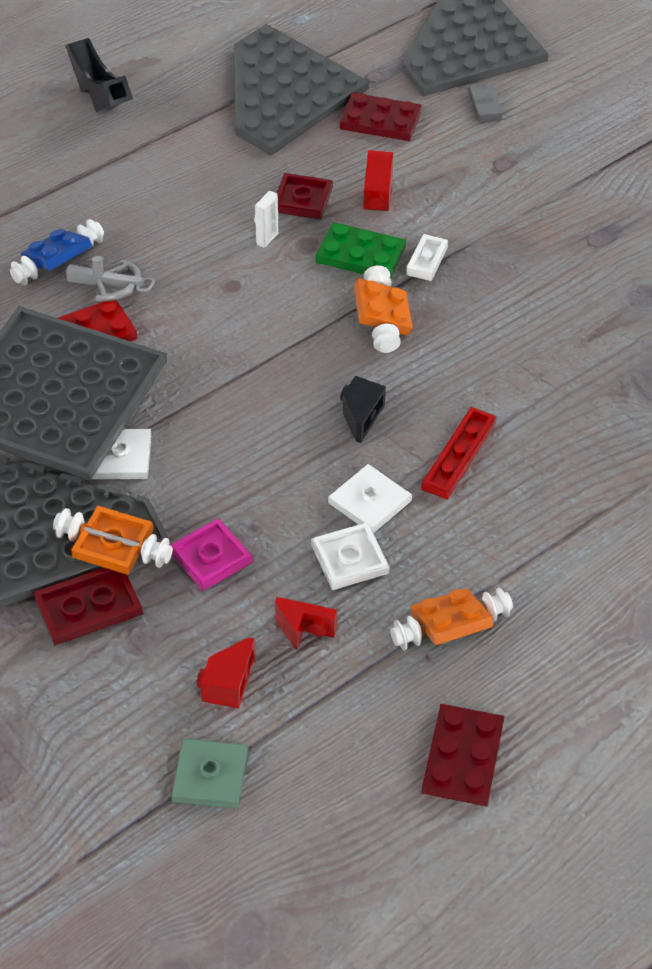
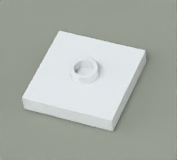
M124 429L92 479H148L151 429Z
M369 464L328 497L330 505L358 525L368 522L373 534L412 501L411 493Z
M368 522L311 538V546L332 590L389 574L390 567Z

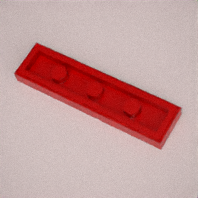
M470 407L422 481L421 490L448 500L496 424L497 416Z

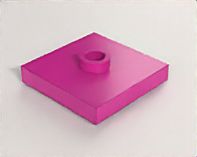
M219 518L170 545L173 548L172 557L202 592L253 563V556Z

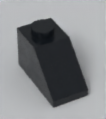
M355 376L349 385L346 384L343 387L340 400L343 401V415L355 441L362 443L385 407L386 386Z

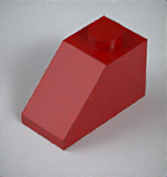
M368 150L363 209L389 211L392 195L394 152Z
M248 637L208 658L205 669L199 670L196 683L197 688H201L203 702L240 708L256 657L255 638Z

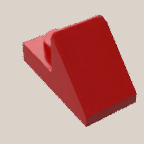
M276 597L275 619L296 650H298L304 631L316 636L334 638L337 630V609Z

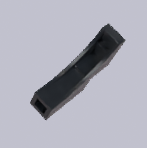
M90 38L65 45L81 92L89 90L96 112L133 99L126 76H116L107 69L93 47Z

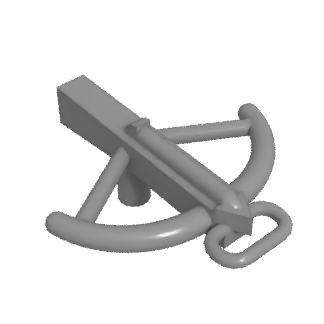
M100 256L92 258V269L69 264L66 268L67 282L98 286L101 295L95 296L97 302L120 299L131 292L146 293L155 284L153 278L141 277L139 268L132 262L124 259L120 261V266L107 272H103V259ZM126 268L133 272V276L116 274ZM146 281L151 282L148 287L143 283ZM104 288L118 289L120 291L106 294Z

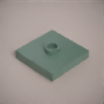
M183 739L171 796L172 802L239 809L248 757V745Z

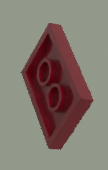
M352 93L340 120V129L410 142L421 115L422 104L393 100L386 97L369 96L363 93Z
M101 568L33 592L34 599L54 646L143 615L141 603L127 574L108 568Z
M440 704L421 794L488 807L505 716Z

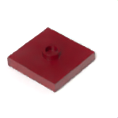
M284 173L277 190L278 213L321 220L333 188V180Z

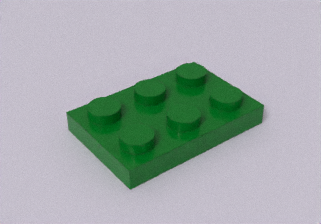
M333 222L316 253V263L364 274L372 266H384L389 270L391 279L406 248V239Z

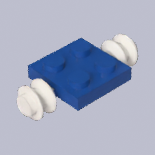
M88 219L86 227L81 224L77 226V233L58 229L51 232L50 237L31 243L28 246L29 249L21 252V264L15 261L11 263L10 274L13 280L25 286L28 284L27 278L30 277L32 280L38 278L37 269L39 267L50 271L87 249L94 246L93 241L101 243L104 235L102 226L98 222Z

